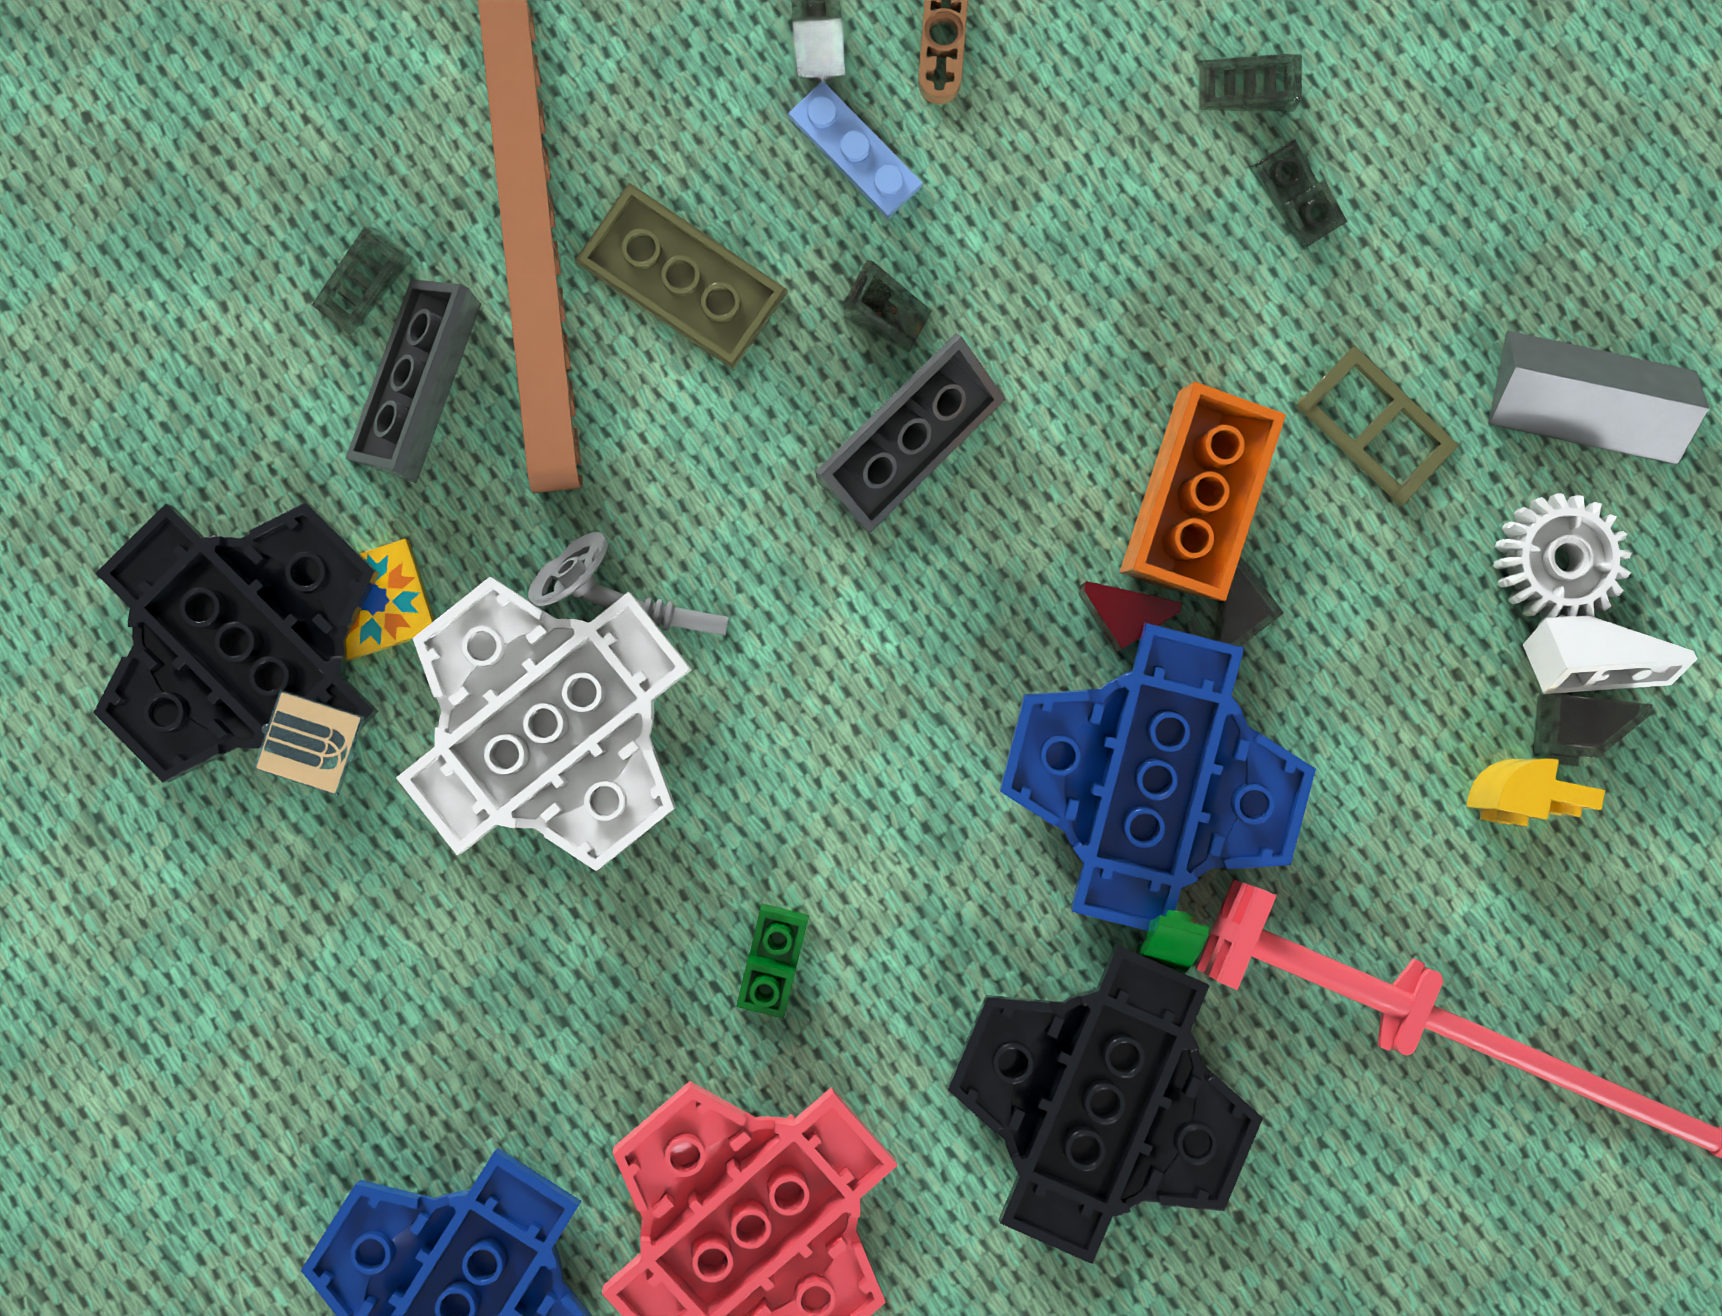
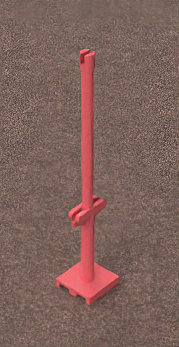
M1232 880L1195 968L1205 975L1216 979L1217 982L1238 990L1252 956L1381 1012L1377 1046L1390 1051L1392 1048L1403 1055H1411L1416 1050L1425 1028L1709 1150L1712 1155L1722 1159V1127H1715L1435 1006V1001L1443 984V977L1438 971L1424 967L1425 963L1412 959L1395 982L1390 984L1263 929L1276 895L1244 882Z

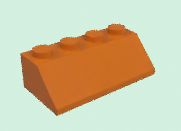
M1195 381L1179 390L1119 573L1164 589L1222 602L1226 601L1286 414Z

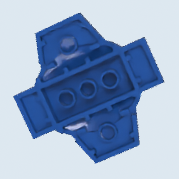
M1144 623L1133 669L1116 677L1100 689L1023 695L999 790L1045 821L1063 830L1075 853L1082 860L1071 904L1072 912L1148 931L1152 919L1159 915L1166 916L1167 910H1176L1181 888L1198 881V877L1212 868L1242 869L1291 865L1316 768L1248 726L1242 714V709L1232 697L1244 647Z
M499 1148L494 1151L470 1190L456 1191L436 1198L359 1180L301 1269V1272L336 1316H592L564 1281L562 1263L555 1244L581 1203V1200Z

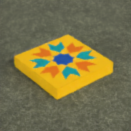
M406 538L360 553L380 574L346 639L347 661L411 641L417 634L435 621L410 541Z

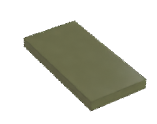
M628 183L574 260L584 270L733 371L788 293L785 287L631 183Z

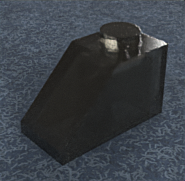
M791 0L797 78L824 82L833 79L835 76L845 75L840 0Z
M1561 694L1538 695L1533 753L1549 755L1548 759L1559 760L1558 765L1579 767L1580 758H1599L1652 714L1653 704Z

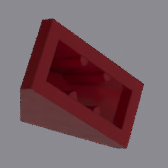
M1088 581L1081 585L1079 596L1115 652L1122 650L1141 638L1144 623L1156 626L1161 625L1180 613L1183 603Z

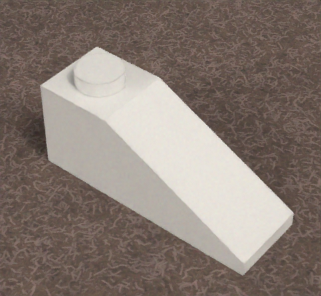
M1559 614L1558 617H1546L1539 622L1537 629L1523 644L1543 694L1672 685L1697 660L1692 650L1589 615L1565 617L1564 614Z

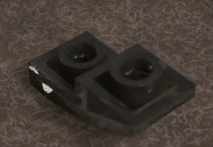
M1295 139L1286 142L1249 166L1280 216L1303 247L1310 246L1348 222L1326 180L1317 181Z

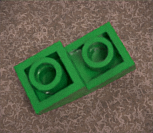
M762 903L736 1007L784 1019L809 915Z
M1167 910L1166 916L1159 915L1150 921L1147 939L1137 945L1136 952L1182 973H1186L1199 956L1208 938L1210 927L1196 924V916L1192 914Z

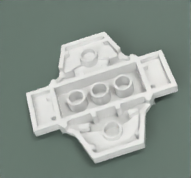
M489 577L413 638L433 697H437L440 705L441 714L439 725L435 727V747L396 778L456 855L464 853L497 825L509 828H534L544 834L546 839L595 871H598L676 809L650 736L653 728L655 699L692 669L632 593L627 592L589 623L577 619H556L495 578Z

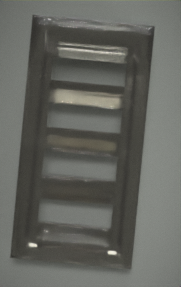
M1301 54L1263 55L1200 60L1199 110L1294 112L1301 101ZM1215 73H1224V96H1215ZM1236 73L1243 74V94L1235 95ZM1256 74H1264L1263 93H1256ZM1276 74H1284V91L1276 92Z
M364 227L312 303V306L346 333L352 335L414 257L379 229ZM374 247L389 258L385 265H382L369 254ZM361 263L377 274L373 282L357 270ZM349 278L366 291L362 298L344 285ZM337 293L355 307L351 315L332 300Z

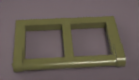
M1355 345L1305 396L1299 398L1295 406L1391 496V499L1399 507L1410 500V497L1459 446ZM1354 366L1391 401L1355 440L1346 434L1317 406ZM1400 410L1437 445L1401 484L1392 478L1363 450Z

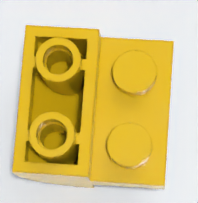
M1506 759L1488 766L1478 775L1469 791L1466 807L1481 810L1480 819L1528 827L1529 818L1548 820L1549 814L1581 817L1582 809L1602 810L1605 790L1555 780L1559 763L1557 759Z

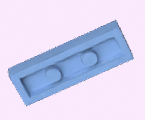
M824 81L816 86L788 113L789 119L887 220L922 188V182Z

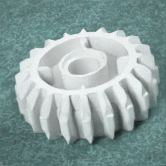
M1562 493L1551 495L1548 502L1543 497L1532 500L1530 509L1526 507L1517 509L1514 512L1517 522L1505 523L1501 528L1505 535L1511 539L1497 541L1494 546L1498 551L1507 553V558L1496 560L1493 567L1499 570L1507 568L1509 576L1501 578L1497 585L1501 588L1514 585L1516 588L1510 594L1508 602L1517 604L1527 600L1523 608V615L1530 617L1540 612L1541 621L1546 617H1558L1559 614H1564L1565 617L1586 615L1594 617V610L1598 612L1608 610L1611 607L1608 596L1617 597L1624 592L1615 579H1625L1631 574L1628 569L1620 566V560L1630 558L1632 552L1626 549L1619 550L1618 542L1623 541L1628 533L1624 531L1613 533L1610 529L1614 525L1617 516L1610 514L1599 518L1602 507L1601 503L1593 502L1585 507L1584 496L1574 495L1567 501ZM1557 548L1564 550L1569 557V566L1566 571L1561 570L1555 562Z

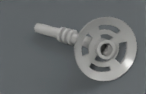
M593 532L571 542L559 557L546 564L537 574L528 591L529 600L535 606H545L560 601L572 594L574 598L581 597L583 600L609 608L625 594L596 584V577L593 575L606 554L608 539L600 532ZM557 580L554 586L555 591L546 595L552 581ZM648 597L645 601L636 599L658 627L662 624L664 630H669L671 626L726 636L729 619L727 616L674 607V602L671 601L664 605L663 600L659 599L656 603H653L652 598Z

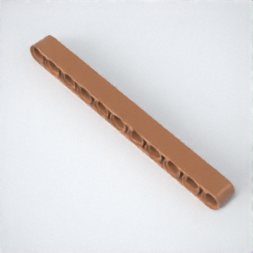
M478 0L529 484L533 494L579 489L583 487V477L578 475L576 466L581 464L578 430L573 428L571 417H576L573 383L568 381L566 369H571L568 336L563 334L561 322H566L563 289L562 287L558 288L556 275L561 274L558 242L553 240L551 228L556 227L553 195H549L546 182L551 180L548 148H544L541 135L546 134L543 101L539 102L536 88L541 87L538 55H534L532 41H536L533 9H529L528 0Z

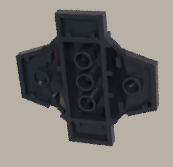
M305 502L249 530L250 534L242 538L222 536L204 537L174 506L166 503L96 572L130 608L128 627L132 628L133 646L127 657L122 656L93 713L162 783L171 782L237 748L262 749L273 717V722L321 738H328L331 731L329 727L277 711L275 714L282 692L360 717L355 735L379 712L348 681L350 677L346 675V639L380 573L312 505ZM275 725L271 726L268 735L269 737L322 753L326 748L325 742ZM332 728L333 733L329 741L333 742L340 750L345 743V738L340 732ZM269 739L266 741L264 748H270L276 755L313 767H317L321 763V758L318 755ZM328 743L327 751L324 754L335 753L334 747ZM323 757V763L319 769H322L333 757Z
M1115 943L1097 988L1093 987L1092 990L1081 992L1062 1002L992 995L985 996L951 1075L947 1089L995 1133L997 1132L1005 1140L1012 1163L1018 1172L1000 1214V1224L1093 1264L1112 1217L1131 1212L1130 1208L1144 1201L1159 1202L1161 1206L1225 1211L1263 1117L1202 1063L1198 1050L1199 1047L1191 1033V1029L1209 989V984Z

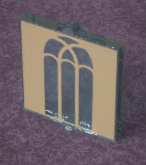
M280 690L269 724L262 726V732L265 735L253 769L333 795H339L349 763L357 758L354 748L365 717Z

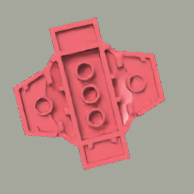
M689 1081L613 1147V1156L635 1207L643 1218L640 1233L641 1253L602 1286L603 1296L622 1316H871L886 1303L857 1233L856 1226L861 1212L860 1198L898 1165L891 1153L832 1087L796 1118L793 1114L787 1118L755 1117Z

